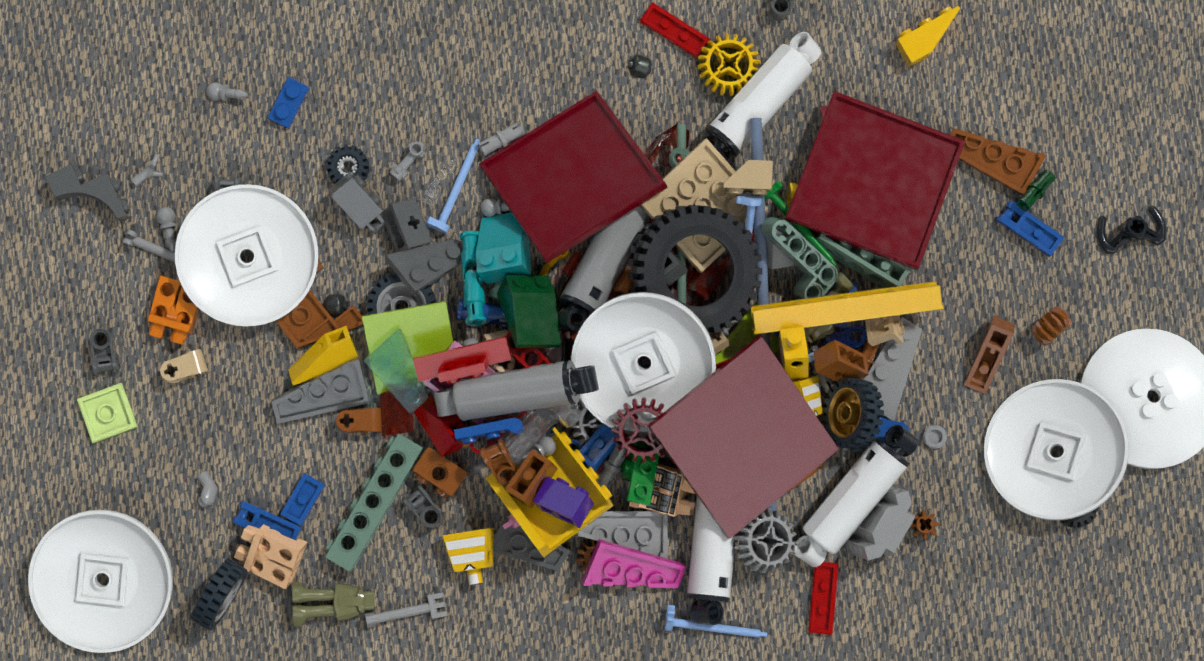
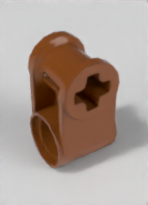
M381 408L341 411L336 417V424L345 433L382 432ZM348 415L354 422L350 423L348 428H345L341 420H345V416Z
M500 438L497 443L487 448H480V453L497 482L502 486H507L517 472L507 445Z

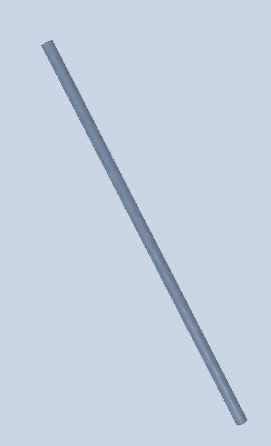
M750 118L751 160H763L762 118ZM760 195L762 196V203L760 206L755 207L754 241L757 242L759 247L755 249V254H761L762 261L757 262V267L762 268V275L757 274L756 278L757 281H762L760 288L756 287L758 294L757 305L769 304L766 237L761 229L762 223L765 220V195ZM770 332L758 334V336L764 339L771 350ZM777 501L768 507L772 512L774 510L777 511ZM775 528V535L778 537V532ZM766 538V543H767V542H771V543L773 542L772 540H767V538Z

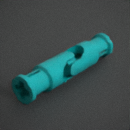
M471 230L459 234L463 247L461 265L462 278L465 284L463 292L464 305L467 307L465 324L468 326H481L487 323L483 313V305L485 304V294L481 287L483 279L476 271L469 270L474 266L477 267L476 248L479 232Z

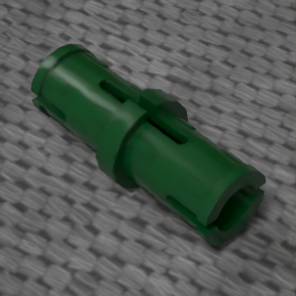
M1044 170L1035 182H1031L1028 185L1027 191L1017 200L1018 207L1023 211H1029L1038 199L1044 197L1046 189L1055 181V175L1049 170Z

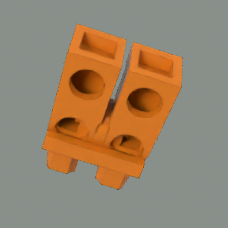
M160 275L148 321L151 322L150 336L163 339L165 329L168 327L173 329L170 341L184 345L188 334L193 332L200 309L188 297L180 281Z

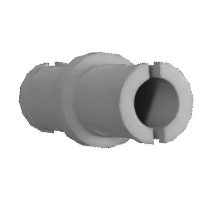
M517 121L502 131H495V135L477 144L480 151L483 152L482 154L487 156V154L500 147H507L509 142L525 135V131L520 122Z

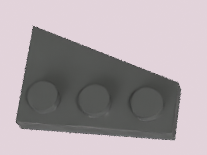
M455 239L388 254L384 259L412 295L461 265V252L463 249Z
M506 518L502 525L509 521L508 518ZM512 525L506 529L501 526L494 536L493 552L521 559L558 571L571 552L569 548L561 544L547 556L543 557L521 526L515 529Z

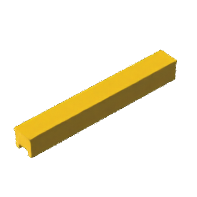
M936 281L755 305L750 308L751 328L754 334H761L787 328H806L943 309L940 285H937Z

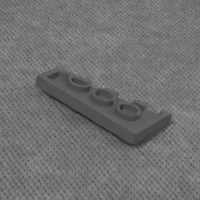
M359 356L273 398L271 403L277 424L370 403Z

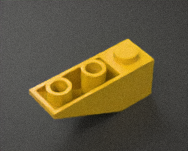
M949 6L940 11L937 18L932 20L929 17L920 22L917 29L911 31L909 28L898 35L899 38L895 44L909 67L931 55L960 10L959 6L953 9Z
M347 326L324 334L288 369L293 386L304 383L358 357Z

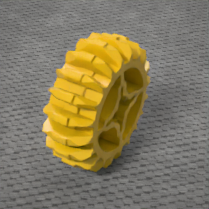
M726 33L723 41L718 35L715 37L716 44L709 40L707 43L709 48L703 47L701 51L704 55H699L698 60L702 63L697 68L700 71H704L700 74V79L708 77L704 85L707 87L713 83L712 92H715L718 87L721 88V96H724L725 89L729 90V96L734 95V89L738 93L742 89V85L744 86L759 70L756 66H759L761 63L760 60L754 59L758 56V51L750 52L754 45L751 43L745 46L747 40L745 37L742 38L741 42L737 41V34H734L733 40H729V34ZM733 48L738 51L734 54H727L724 50L721 51L720 49ZM715 54L720 66L713 73L710 67V59ZM743 57L748 62V71L744 76L738 67V63L741 62ZM724 61H727L728 63L735 61L733 63V68L729 66L723 69V67H725ZM730 75L737 79V81L727 82L719 78Z

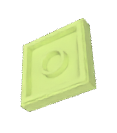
M123 383L77 399L93 444L138 427Z

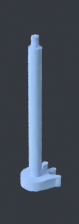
M476 139L474 144H471L439 220L431 216L428 217L425 223L427 227L444 234L448 233L450 226L446 222L479 149L477 144L480 142L479 139Z
M743 191V194L737 196L736 203L747 205L744 230H750L752 233L755 207L761 205L762 196Z
M668 605L664 631H672L674 626L760 638V636L767 637V632H761L759 629L722 624H697L693 620L674 618L675 606Z

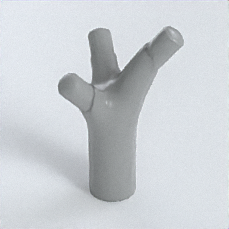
M158 154L154 155V158L144 170L131 179L136 186L150 177L163 176L162 172L154 171L159 158Z

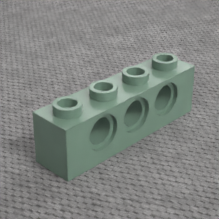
M823 234L818 238V241L834 259L881 288L901 286L912 269Z

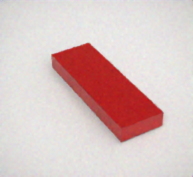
M653 2L639 21L696 59L702 54V48L706 47L708 41L711 40Z
M823 562L821 565L814 567L808 633L833 635L839 563Z

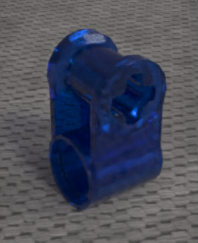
M855 325L840 332L832 333L820 341L822 346L836 340L856 350L866 342L867 332L863 327ZM853 331L856 334H862L859 343L856 340L851 341L850 338L853 335Z

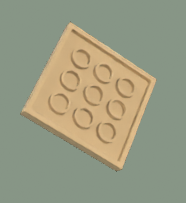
M707 138L699 143L662 178L668 188L640 205L651 219L657 215H663V211L675 209L678 206L699 205L719 208L724 213L732 214L735 216L734 220H739L745 225L747 205L736 203L739 194H729V190L724 189V182L736 171ZM692 235L682 239L675 245L699 273L703 272L726 250L720 242L706 235Z

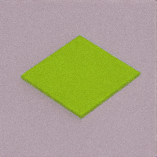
M446 301L362 316L377 395L426 386L423 383L424 381H418L413 358L448 350L453 343Z

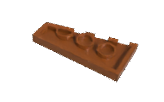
M955 128L950 134L965 141L959 158L960 161L1021 196L1027 191L1028 185L1032 182L1047 156L1021 147L1010 146L997 140H989L983 138V136Z

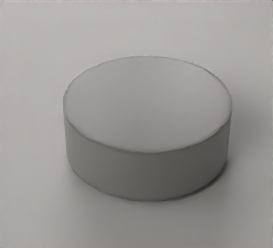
M931 425L925 429L923 441L927 447L938 449L946 443L947 433L944 428L939 425Z

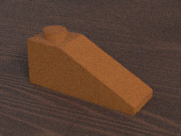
M993 315L964 386L986 394L1014 335L1015 324Z

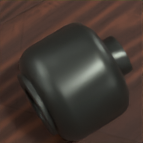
M637 54L633 57V60L629 59L627 68L630 69L631 76L646 78L651 72L652 63L648 57Z
M331 294L326 297L324 308L331 317H339L344 313V310H348V301H345V297L342 294Z

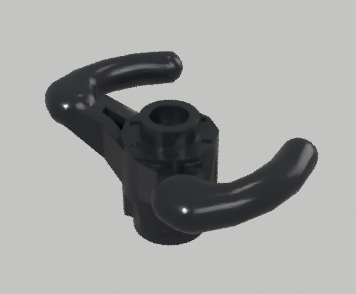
M1150 206L1148 209L1157 224V232L1148 228L1147 222L1141 216L1129 217L1120 227V233L1111 242L1107 240L1105 233L1107 218L1100 216L1096 229L1098 242L1104 253L1115 254L1123 244L1147 240L1154 245L1164 243L1167 230L1165 220L1160 211L1155 206Z

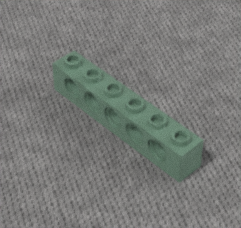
M399 433L396 438L392 436L387 443L386 449H388V452L384 458L380 456L373 469L376 472L372 479L368 477L361 488L364 492L360 499L355 498L349 508L352 511L347 520L344 518L339 524L337 531L340 533L336 540L331 539L325 548V552H327L325 558L349 572H352L424 451L423 447ZM397 454L402 455L404 458L403 464L399 467L392 466V457ZM383 475H389L392 479L390 486L386 488L379 485V479ZM372 495H376L379 498V505L376 508H369L367 506V499ZM359 516H365L367 519V525L363 529H357L355 526V520ZM348 536L353 537L355 540V545L350 550L344 549L342 544L343 540Z

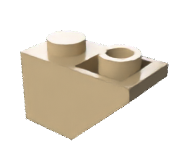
M748 160L724 182V189L729 190V194H743V190L753 191V195H767V191H772L773 161Z

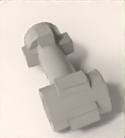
M421 141L411 142L409 145L410 152L399 165L394 163L389 173L398 181L402 178L405 179L408 175L405 171L416 158L423 159L426 155L424 150L425 144Z

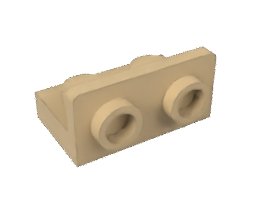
M900 315L865 319L868 343L871 346L892 339L899 345L904 343L903 334H905V329L900 320Z

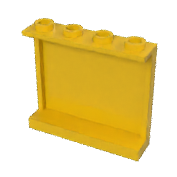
M555 427L552 429L555 435L551 438L556 442V450L552 455H544L545 458L558 468L552 479L561 478L574 489L577 486L583 488L589 493L588 497L594 503L580 528L541 511L535 503L532 508H529L511 496L505 490L506 486H502L497 482L493 473L485 478L543 557L547 556L614 506L609 499L613 496L605 485L599 486L596 482L599 478L591 466L588 469L584 466L585 458L578 449L575 451L571 449L569 445L572 441L564 431L560 434Z

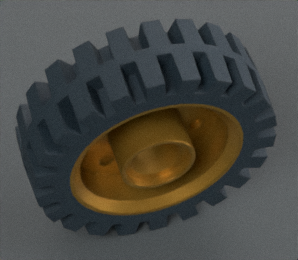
M844 378L832 386L833 390H829L828 395L830 398H825L824 403L827 404V408L823 407L822 412L826 413V416L822 417V422L826 423V425L823 427L837 447L854 450L865 449V447L871 445L870 442L875 441L876 437L874 434H879L880 429L878 425L883 424L880 416H884V410H880V407L884 406L882 400H879L882 395L880 392H877L878 388L872 382L862 379Z

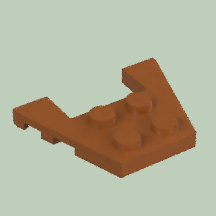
M319 261L316 274L324 269ZM310 290L296 308L276 320L297 349L316 343L324 334L347 326L349 331L363 326L362 315L354 305L333 320Z

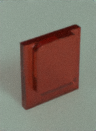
M411 390L381 393L382 436L414 432Z

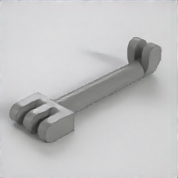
M130 229L127 230V235L122 241L123 243L130 246L135 245L175 262V252L137 237L136 232Z
M444 593L427 595L428 603L377 614H374V612L364 614L367 628L377 626L376 623L429 612L431 619L448 616L447 611L439 613L437 611V608L446 607V603L435 602V599L443 598Z

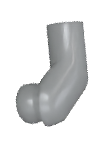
M207 471L197 476V479L203 486L201 496L198 497V504L204 508L214 503L218 491L216 484Z

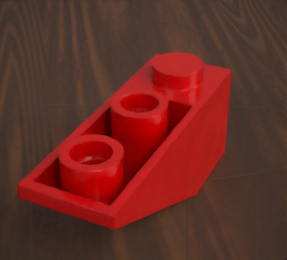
M424 391L405 398L441 457L457 452L464 446L462 441L458 442L455 439L454 430L466 427L457 414L439 417L435 399Z

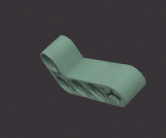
M775 217L765 219L761 228L764 236L804 273L794 287L796 298L800 300L824 296L835 283L838 276L835 266L787 221ZM794 239V245L790 249V243ZM809 254L810 258L809 261L806 263L805 260L807 255ZM825 269V274L821 278V273ZM810 288V294L807 296V290Z

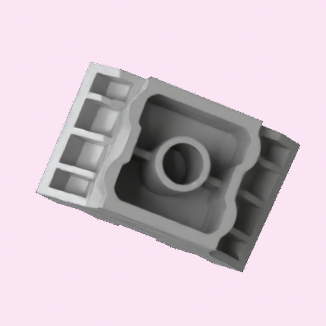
M895 486L888 490L855 530V537L849 538L845 542L847 553L866 560L879 558L882 554L890 557L895 553L915 518V515L908 511L912 504L908 490Z

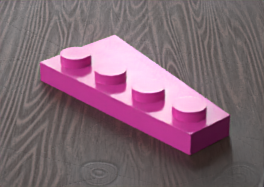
M598 539L581 583L583 586L602 584L603 586L626 585V587H636V585H645L650 588H678L687 567L684 563Z

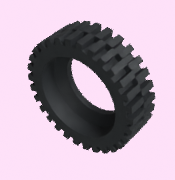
M688 205L663 211V215H657L652 218L654 221L652 224H646L642 228L645 230L644 234H638L635 239L639 242L638 245L631 248L630 252L634 253V258L628 260V266H632V272H628V279L633 280L634 285H630L631 292L661 294L680 302L701 320L708 333L721 332L720 328L728 329L733 326L731 323L733 320L739 321L743 318L740 314L742 311L748 312L752 306L748 304L749 300H756L758 294L753 293L755 287L760 288L762 282L756 280L757 274L762 275V268L757 267V262L762 261L761 254H755L754 251L759 248L757 242L749 239L753 235L750 230L743 229L745 225L741 221L734 220L735 216L730 213H724L719 208ZM692 235H706L716 239L727 250L732 263V277L727 290L715 302L704 306H690L679 301L671 293L665 280L664 269L669 252L679 241Z

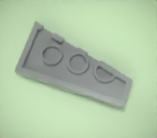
M903 317L901 322L905 329V334H903L904 343L899 345L894 339L887 341L868 371L869 375L864 378V380L872 382L878 388L877 392H880L882 395L879 400H882L884 403L880 410H884V417L893 421L922 332L921 328Z
M606 511L575 534V536L594 541L600 539L668 559V514L656 511Z

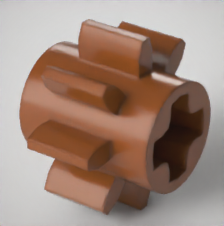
M922 510L921 517L915 515V522L910 525L911 528L914 527L916 530L913 534L914 537L922 534L923 540H927V533L933 536L936 535L933 529L934 526H938L940 523L934 522V513L927 516L925 510ZM928 520L927 526L929 530H921V523L919 521Z

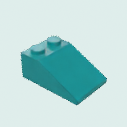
M511 212L485 217L481 220L476 248L477 274L486 284L503 281L505 275H531L529 237Z

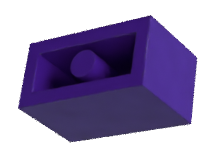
M548 476L533 500L541 511L578 528L581 527L594 505L593 501L588 497L589 493L583 488L577 486L574 489L561 478L554 480Z

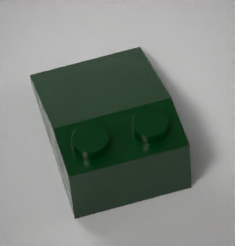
M505 275L497 292V297L516 348H560L561 340L556 296L549 276Z

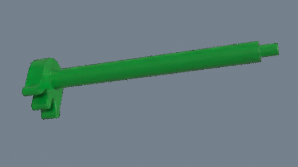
M776 181L772 185V191H767L765 202L770 199L786 216L789 207L776 194L783 188V185L780 181ZM792 223L804 238L831 264L837 265L833 260V256L807 228Z

